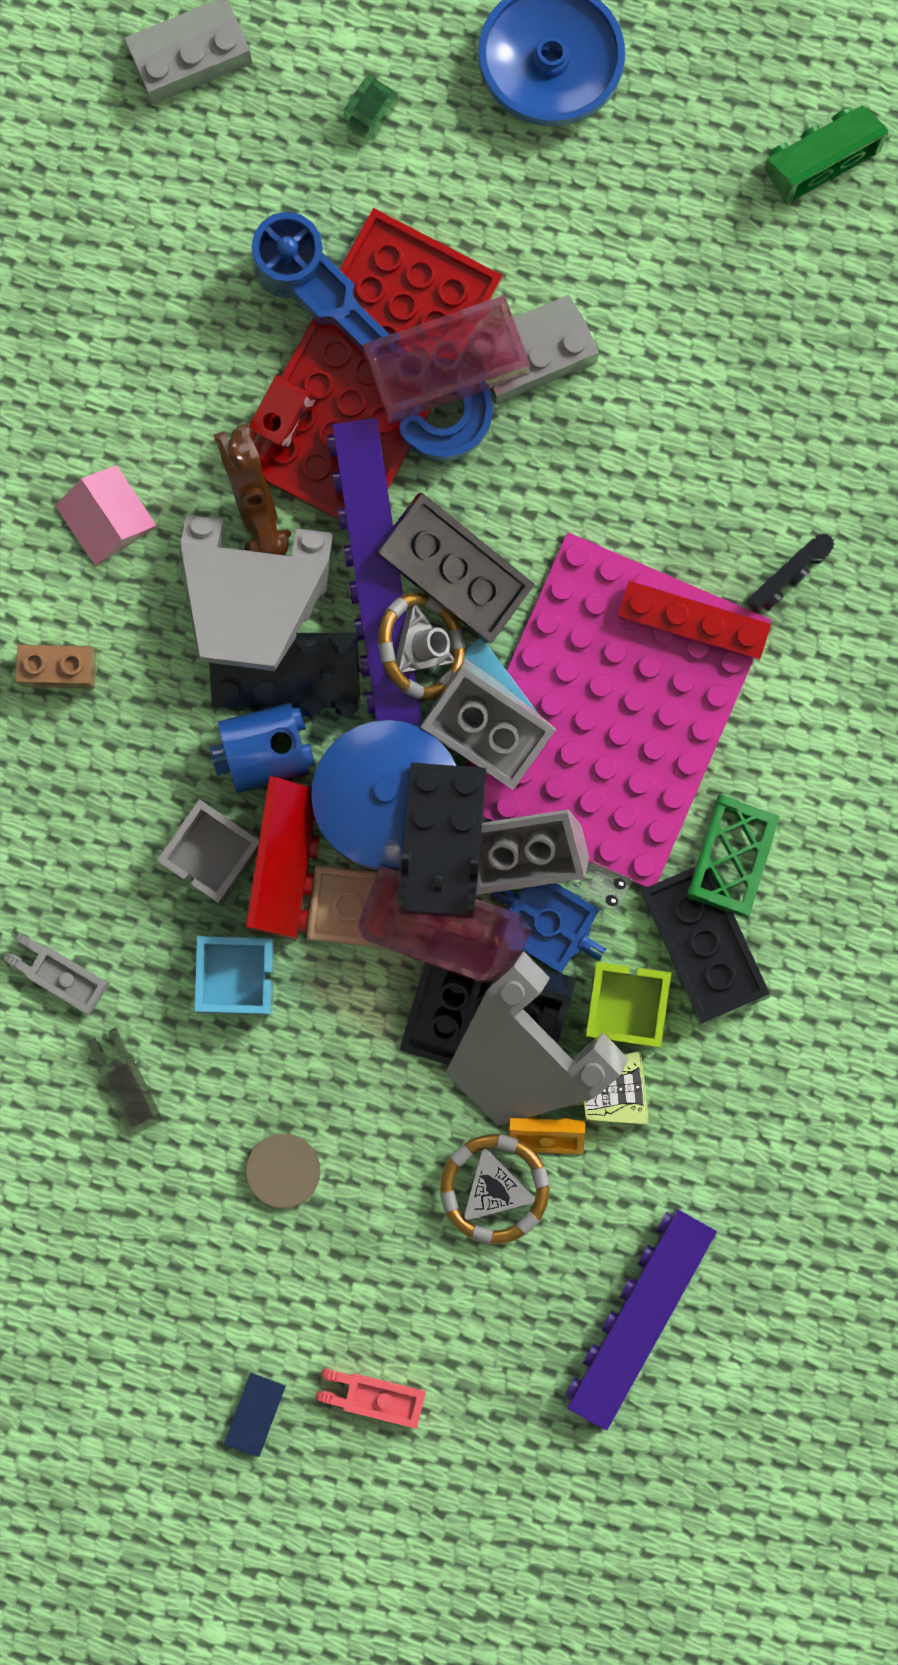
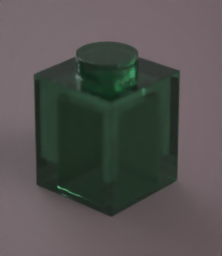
M367 74L343 109L344 120L348 122L346 124L347 128L360 137L364 138L368 134L375 139L399 104L398 93Z

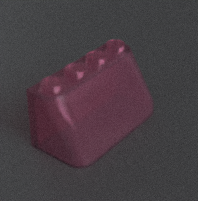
M383 866L379 867L358 923L360 934L372 945L480 983H488L495 980L524 950L531 932V928L520 914L476 899L475 919L398 913V888L401 881V873Z

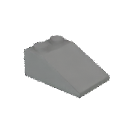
M465 658L441 695L436 698L421 723L422 729L478 767L486 768L487 773L512 790L517 786L556 731L554 726L499 681Z

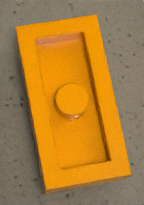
M534 1117L510 1118L509 1137L517 1138L524 1142L536 1153L584 1154L585 1121L569 1118L559 1120L536 1119Z

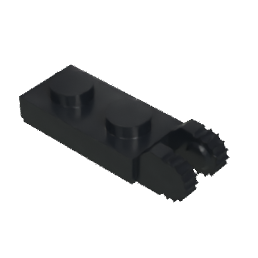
M825 533L816 535L815 539L813 538L750 596L747 605L755 613L763 607L769 612L783 599L784 596L780 591L789 582L794 587L797 586L811 572L807 568L809 564H821L829 556L828 554L831 553L835 545L833 543L834 539L831 538L832 536Z

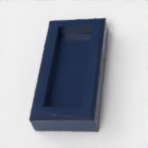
M251 1372L224 1444L260 1457L286 1385Z

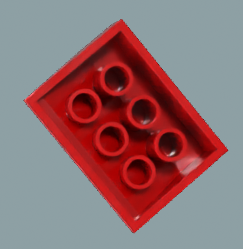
M269 776L246 927L256 934L298 940L299 932L305 933L307 928L309 911L302 910L304 895L311 896L314 874L308 873L310 858L317 859L320 837L314 836L316 819L312 806V788Z

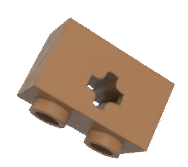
M17 645L16 682L21 687L95 689L96 651L92 646Z

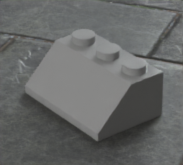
M215 0L124 38L151 104L160 102L253 63L250 49L227 0Z
M569 295L474 334L469 339L496 405L598 362L599 356L587 324Z
M568 809L482 823L477 895L585 879L589 853L579 821Z

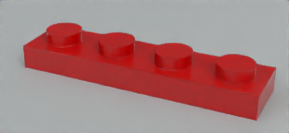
M628 581L617 617L757 661L761 659L771 624L632 581Z

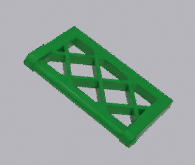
M718 795L686 896L697 902L748 918L780 816L744 804L731 797ZM724 811L735 814L738 823L722 830L720 822ZM753 821L765 825L761 841L759 842L756 841L748 826ZM742 827L751 845L734 852L725 834ZM719 837L728 856L712 863L710 854L715 839ZM754 850L756 857L751 874L747 875L737 857ZM732 860L741 878L724 886L715 867ZM709 870L718 889L709 891L700 887L705 871ZM744 883L746 890L742 902L731 899L727 890Z

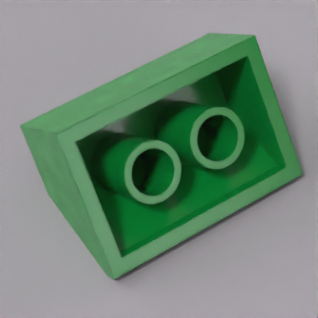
M863 105L853 111L851 107H847L836 113L831 118L833 122L822 128L819 125L812 126L800 135L801 140L790 146L785 142L772 149L768 153L769 158L766 160L764 169L787 205L880 153L889 133L886 126Z

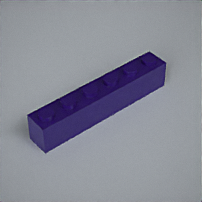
M677 1208L673 1214L666 1211L656 1229V1232L661 1234L655 1247L647 1245L637 1263L643 1267L636 1281L629 1278L619 1296V1298L625 1300L618 1313L612 1310L601 1328V1331L606 1333L599 1347L592 1344L582 1362L588 1368L581 1380L576 1377L573 1378L564 1395L565 1398L569 1399L567 1409L606 1431L609 1429L717 1233L716 1230Z

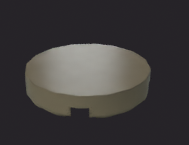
M275 1134L263 1139L252 1149L247 1161L246 1178L251 1191L261 1202L275 1208H291L305 1202L315 1192L320 1180V1162L316 1151L306 1140L293 1134Z

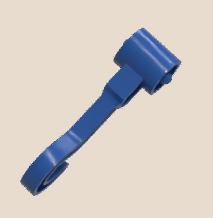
M292 212L273 214L262 221L254 233L251 247L254 274L263 289L274 296L293 298L319 325L333 324L387 377L399 385L418 390L450 391L462 403V418L457 424L449 428H436L419 415H407L400 422L398 433L401 441L421 457L440 462L461 459L477 449L489 431L493 414L490 389L480 374L463 362L441 358L416 357L402 348L354 299V283L322 253L321 236L313 222L301 214Z

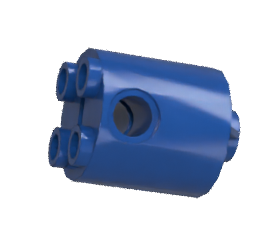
M291 702L218 721L222 744L210 747L213 764L217 776L231 773L237 793L268 786L269 776L291 780L310 775L308 767L315 766L310 744H302L299 731L306 730L303 716L299 707L292 708ZM285 732L292 739V747L287 753L279 754L274 750L272 741L277 734Z

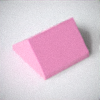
M117 465L80 479L55 505L95 567L157 527Z

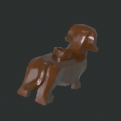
M248 423L236 427L232 431L230 440L225 431L214 434L243 524L254 537L245 543L244 549L246 551L286 556L289 547L288 538L291 536V532L288 529L277 530L278 514L262 471L260 458L253 443Z

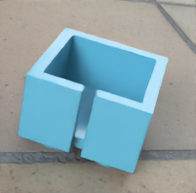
M197 936L195 1012L273 1015L274 981L266 980V975L274 974L275 940L273 938Z

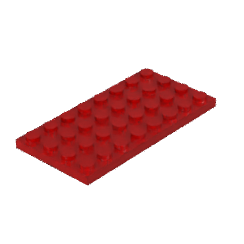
M375 208L372 209L339 269L354 283L353 297L358 304L408 353L421 358H441L458 361L503 279V275ZM312 319L281 377L318 398L290 446L285 448L277 444L267 463L260 460L267 483L340 521L338 508L345 507L343 493H335L333 472L340 471L337 456L330 457L327 435L334 434L333 424L377 418L387 488L389 489L410 451L399 438L400 422L410 414L419 415L426 421L442 390H418L399 385L387 377L340 329L333 324L319 325ZM278 416L272 420L271 428L273 431L280 428L281 419ZM252 430L251 435L254 441L258 433Z

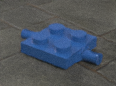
M557 883L526 887L518 895L511 890L500 891L507 897L498 892L491 894V897L510 907L507 920L499 931L498 936L559 973L563 972L571 957L580 950L598 962L601 960L602 955L592 950L591 947L602 954L607 950V948L588 938L590 926L600 909Z

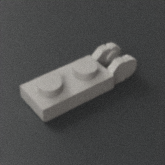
M19 932L15 940L24 948L38 953L37 958L32 966L23 962L20 957L7 952L3 960L26 974L25 977L84 1013L91 1015L110 983L47 945L41 946Z

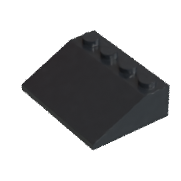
M434 935L426 955L400 1051L450 1065L488 988L496 976L514 959ZM541 968L550 979L542 992L523 1010L558 1044L577 978Z

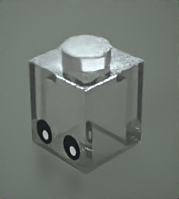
M592 860L587 867L585 879L573 880L572 885L577 887L575 895L606 911L617 914L633 879Z

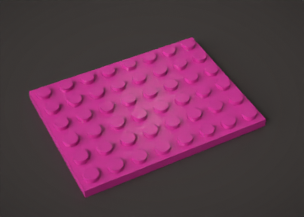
M567 532L507 669L538 714L554 726L556 731L514 790L489 773H486L483 817L491 821L569 809L582 826L589 853L588 863L643 887H648L659 881L754 659L617 618L628 581L770 623L771 619ZM469 760L465 765L468 767H478Z

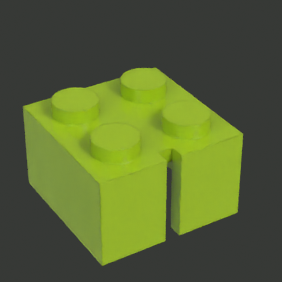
M596 962L585 1038L595 1039L603 1032L612 1042L660 1048L671 972L637 968L634 977L628 976L630 966Z

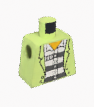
M642 1052L626 1054L625 1056L629 1060L621 1075L594 1099L570 1106L584 1105L586 1120L636 1124L649 1123Z

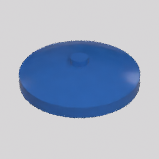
M501 0L489 14L481 31L478 50L479 69L483 82L493 99L513 116L542 126L569 125L595 114L613 96L622 77L625 63V43L616 18L600 0Z
M374 721L349 730L335 740L327 749L314 774L312 806L321 833L332 848L341 856L356 865L368 869L381 871L401 869L411 762L456 766L448 750L433 735L418 726L401 721Z

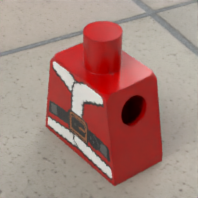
M275 375L249 425L251 430L258 433L253 443L260 460L265 463L270 459L277 444L285 448L290 446L318 398L278 375ZM279 416L281 419L280 428L273 431L271 422L275 417Z

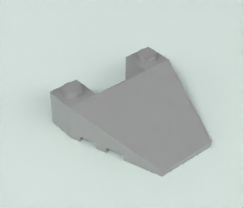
M186 514L180 541V571L185 585L186 599L190 609L192 628L200 662L275 671L294 642L296 632L312 614V608L318 598H322L327 591L332 564L333 533L296 528L291 556L223 548V519Z
M524 951L496 976L488 988L445 1072L497 1126L510 1123V1118H527L594 1099L621 1075L629 1060L603 1032L571 1059L523 1010L542 992L550 979Z

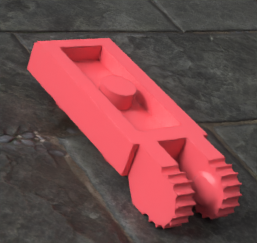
M323 1368L321 1377L332 1382L350 1384L347 1398L335 1395L329 1391H317L315 1400L343 1407V1411L417 1429L426 1393L425 1390L354 1372L351 1375Z

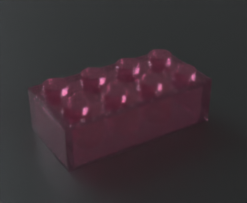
M505 295L363 344V354L388 424L527 376L530 371V363Z

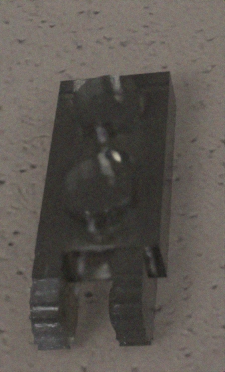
M115 1027L108 1031L109 1038L121 1058L108 1064L103 1054L104 1050L96 1038L89 1040L88 1045L95 1061L100 1067L97 1070L129 1137L164 1121L133 1054H129L118 1029Z

